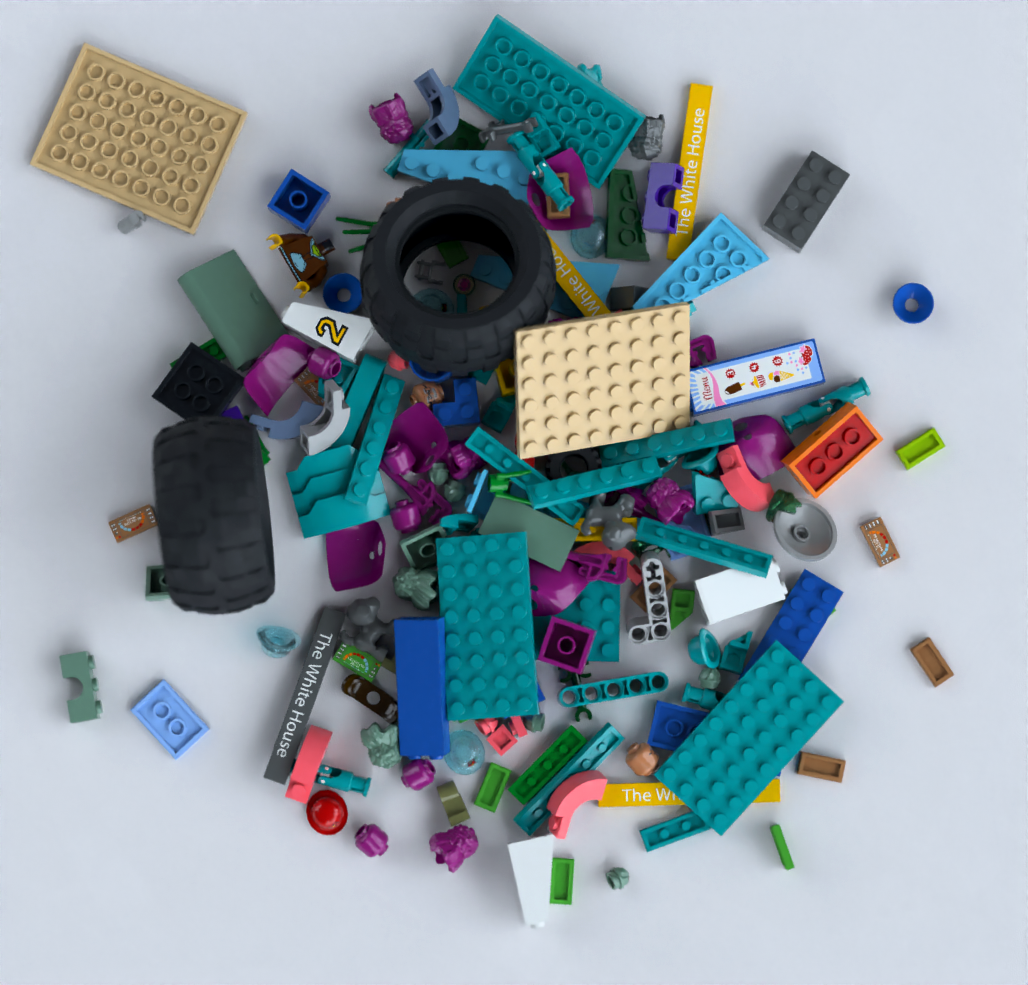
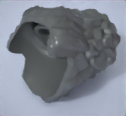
M660 114L658 118L646 116L628 144L631 156L647 161L658 157L663 146L661 144L662 133L665 128L663 114Z

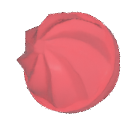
M391 351L388 355L387 361L391 368L397 371L408 369L409 362L399 357L395 351Z
M497 718L475 720V725L486 736L488 733H494L498 720Z

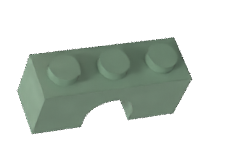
M88 651L59 656L63 678L75 677L83 685L82 694L77 699L67 701L70 723L101 719L100 714L103 713V706L101 700H97L96 691H99V682L97 677L94 678L92 670L96 668L94 656L90 655Z

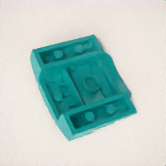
M349 444L322 451L315 455L304 456L297 470L286 473L304 539L390 515V507L379 468L365 507L344 500L359 452L358 449Z

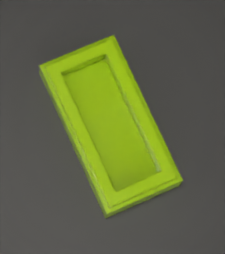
M933 427L895 451L906 470H909L944 448L945 444Z

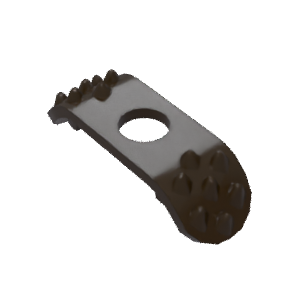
M351 674L345 678L341 685L343 693L354 698L388 723L395 724L398 721V700L358 674ZM372 691L377 692L380 696V701L377 704H370L367 700V695Z

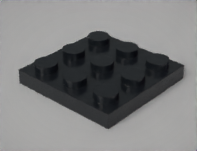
M191 342L153 393L152 398L184 420L203 416H222L243 387L244 377Z

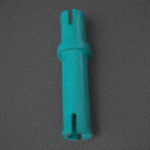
M426 119L425 123L415 134L412 133L410 135L411 139L383 169L393 179L398 174L397 169L404 149L419 150L420 147L423 148L426 145L425 142L429 136L423 126L429 122L428 119Z

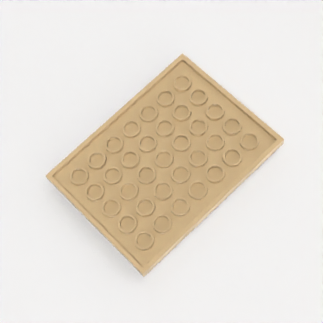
M84 43L30 165L135 211L139 210L149 217L194 236L248 117V112Z
M679 302L515 329L517 456L519 459L647 438L654 434L690 427V304Z

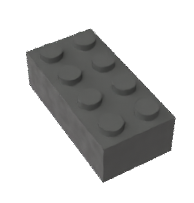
M812 150L765 222L762 230L800 253L850 174Z

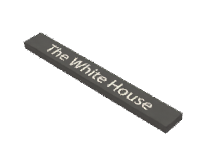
M324 607L263 778L282 785L286 784L346 614Z

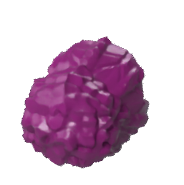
M394 93L392 100H387L377 107H374L372 104L369 106L371 119L380 128L381 137L387 140L389 144H398L410 138L409 135L413 133L414 126L412 119L408 117L405 102L398 93Z
M469 437L461 441H450L447 449L440 456V460L447 464L452 478L457 480L467 478L473 470L481 469L488 463L464 445Z
M667 477L654 480V483L646 491L648 503L652 508L656 509L659 520L665 525H668L670 521L681 524L684 515L695 505L693 495L687 490L680 489L675 481Z
M462 824L448 829L447 832L435 833L429 840L431 852L435 851L436 863H446L448 870L452 873L458 870L463 864L464 859L472 856L479 846L474 829H469L468 826Z

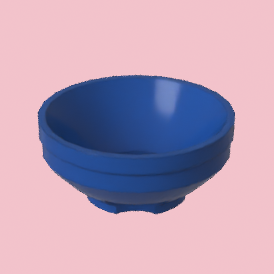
M339 273L330 277L323 288V299L330 310L343 313L355 311L362 303L360 281L355 276L347 273ZM342 289H347L351 293L350 299L346 302L339 301L337 297L338 292Z
M918 283L903 285L897 290L893 298V310L896 316L908 324H917L925 321L934 308L931 292L925 286ZM908 299L917 301L918 309L916 311L910 312L905 308V302Z

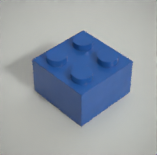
M291 169L267 207L270 212L305 234H308L331 196L328 191Z

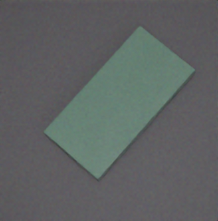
M494 498L478 533L488 535L527 532L528 557L561 572L580 531L542 512L533 510V508L520 502L506 498Z

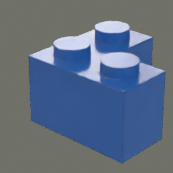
M476 377L454 379L455 402L433 404L434 416L443 428L480 425Z

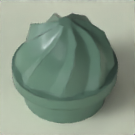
M434 463L427 471L429 480L436 485L443 484L449 474L447 464Z
M450 479L448 485L445 484L444 495L449 502H458L466 494L464 492L466 486Z
M706 667L701 671L698 678L700 686L703 688L716 689L721 682L720 673L716 668Z
M539 711V715L524 716L523 724L525 728L533 733H536V731L542 732L545 724V714Z
M613 867L610 869V872L606 873V879L613 890L617 888L623 889L629 882V873L624 868Z

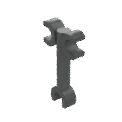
M536 117L506 125L504 119L496 124L494 121H491L488 124V128L480 132L478 136L481 143L488 139L493 142L497 139V135L524 131V133L533 132V127H537L538 122Z

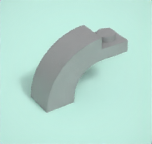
M333 379L324 381L325 404L321 414L311 423L300 426V446L308 456L320 453L331 446L343 433L349 420L350 407L344 401L343 389Z

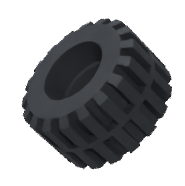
M592 447L549 454L547 458L545 472L547 479L550 481L563 478L560 472L561 464L566 458L571 456L583 459L587 465V472L602 469V462L597 451Z

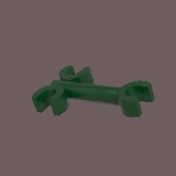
M566 670L568 676L560 679V682L565 683L571 679L573 686L581 685L580 676L582 678H589L592 675L591 673H582L580 675ZM586 705L577 706L578 710L575 713V720L577 722H580L579 715L581 712H586L588 719H592V713L586 708Z

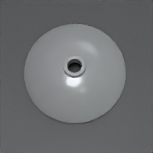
M795 498L786 501L775 513L773 520L775 536L782 548L791 556L802 561L814 562L824 559L833 551L837 542L836 525L831 515L818 503L809 499Z

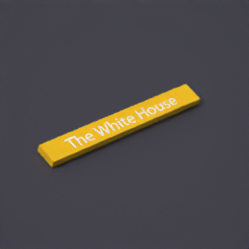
M690 84L679 165L684 167L682 190L675 191L673 209L679 212L676 234H669L667 260L675 261L691 245L713 86Z
M548 235L556 263V282L584 317L610 314L609 309Z
M773 779L752 803L780 802V779ZM662 782L606 784L602 800H598V807L686 805Z

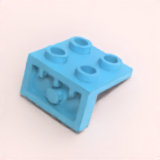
M486 469L483 470L482 474L477 473L473 483V487H476L474 494L469 493L464 505L467 508V514L478 515V519L483 521L495 498L494 493L488 492L487 480L489 473Z

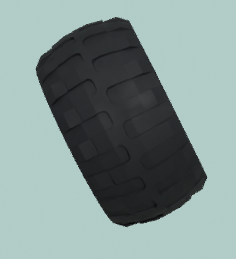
M448 177L434 179L430 184L422 187L416 185L408 189L400 200L388 204L382 211L377 224L373 225L366 239L359 270L362 301L374 329L385 342L390 344V347L399 357L407 362L413 361L419 364L421 369L436 374L440 370L451 372L452 376H468V372L481 369L483 372L492 371L508 358L513 360L514 330L544 324L555 297L556 263L552 252V245L541 223L537 221L531 208L522 199L517 200L513 198L506 188L497 184L488 185L480 182V179L473 177H464L463 180H449ZM449 241H470L490 248L506 262L513 275L508 287L499 298L486 307L467 313H446L424 305L410 293L403 280L408 268L421 253L437 244Z
M214 415L189 418L177 422L176 425L164 427L155 436L153 441V482L160 549L166 583L172 603L186 612L210 615L238 613L250 609L254 605L266 603L275 593V564L266 476L256 426L246 419H232V417Z

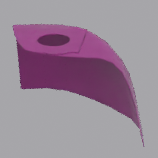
M571 147L546 160L555 173L568 172L569 192L570 196L575 199L570 205V218H547L546 194L533 176L529 175L527 186L528 203L541 225L552 231L588 228L593 221L594 206L589 181L579 156ZM533 193H536L539 197V206H536L533 202Z
M284 334L273 342L258 357L244 378V386L247 392L267 417L294 380L308 367L307 357L311 351L315 350L312 346L292 335Z
M418 402L393 420L385 447L394 441L407 443L416 458L412 466V472L424 473L445 452L449 442L448 436L437 418L423 402ZM433 442L437 444L434 448H432ZM432 455H434V458H433V460L431 461V463H430L429 465L425 466L427 460H428Z
M756 415L733 421L735 442L719 445L718 453L738 444L750 473L757 480H760L785 467L781 460L796 447L782 426L774 418L768 415ZM740 423L748 424V426L744 430H734V428ZM751 434V436H752L751 439H749V440H745V439H744V437H745L746 435ZM718 461L717 467L721 476L724 473Z
M372 520L326 533L329 579L336 592L368 586L378 581L382 576L386 541L377 521ZM380 541L382 543L381 555H379L378 553V545ZM371 552H374V559H370L369 554Z
M529 557L530 586L536 585L538 587V591L531 589V599L538 606L537 609L532 610L534 617L552 616L562 612L588 585L589 582L586 581V577L579 574V568L573 562L566 559L561 572Z

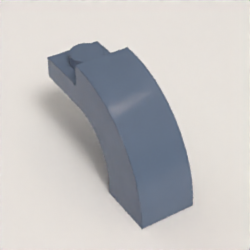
M432 68L415 79L414 83L429 106L430 120L423 128L435 146L456 130L459 122V107L451 86L444 87Z
M302 400L298 412L287 420L275 421L251 414L249 422L255 424L257 430L267 432V429L270 428L268 438L278 440L295 439L300 437V426L314 421L321 414L324 407Z

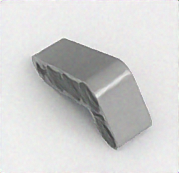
M647 551L640 558L647 616L632 618L626 625L629 640L634 644L664 641L671 634L663 566L656 552ZM649 562H653L654 572H650ZM653 582L660 583L657 588H649V585ZM654 604H662L660 609H652ZM657 625H665L664 629L660 631L655 630ZM636 628L643 629L639 634L632 633Z

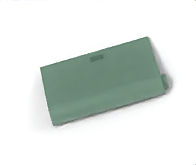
M234 249L186 272L177 280L235 371L241 370V372H245L253 365L252 361L259 357L273 342L284 334L289 335Z

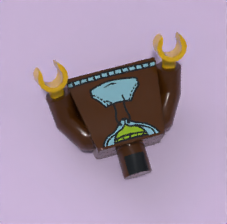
M272 234L266 238V241L272 240L274 242V245L269 247L270 250L281 246L278 249L297 281L293 290H302L299 298H303L307 292L321 285L329 266L324 256L336 250L329 238L318 245L313 236L306 234Z

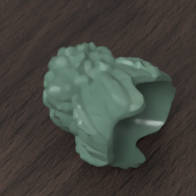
M405 566L401 567L392 578L395 595H398L399 598L405 601H411L418 610L427 611L430 604L436 602L437 598L435 596L437 593L432 588L437 585L438 571L428 568L421 571L420 569L415 570L413 567L408 568Z
M374 722L369 728L361 730V742L368 748V755L372 765L390 769L393 765L400 762L402 756H400L399 723L390 724L385 729H381L379 724Z

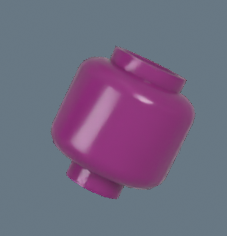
M325 347L316 348L307 357L308 370L322 379L328 380L335 377L341 370L340 356Z
M394 441L384 448L385 452L382 459L392 474L406 475L413 470L412 466L416 458L407 443Z
M408 499L396 501V506L390 510L394 529L401 531V534L418 530V525L422 522L418 505L415 502H409Z
M421 757V759L412 760L403 766L401 781L406 788L410 787L415 791H419L434 781L436 770L429 759Z
M364 824L354 836L356 839L355 846L368 857L382 856L389 847L387 845L388 835L376 824Z

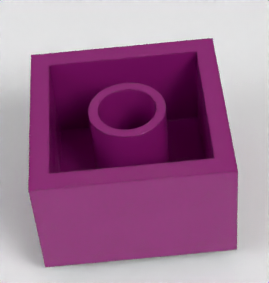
M554 615L549 623L537 660L581 675L597 630Z

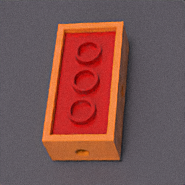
M847 402L785 456L781 462L804 491L816 499L877 446L883 438L856 405Z

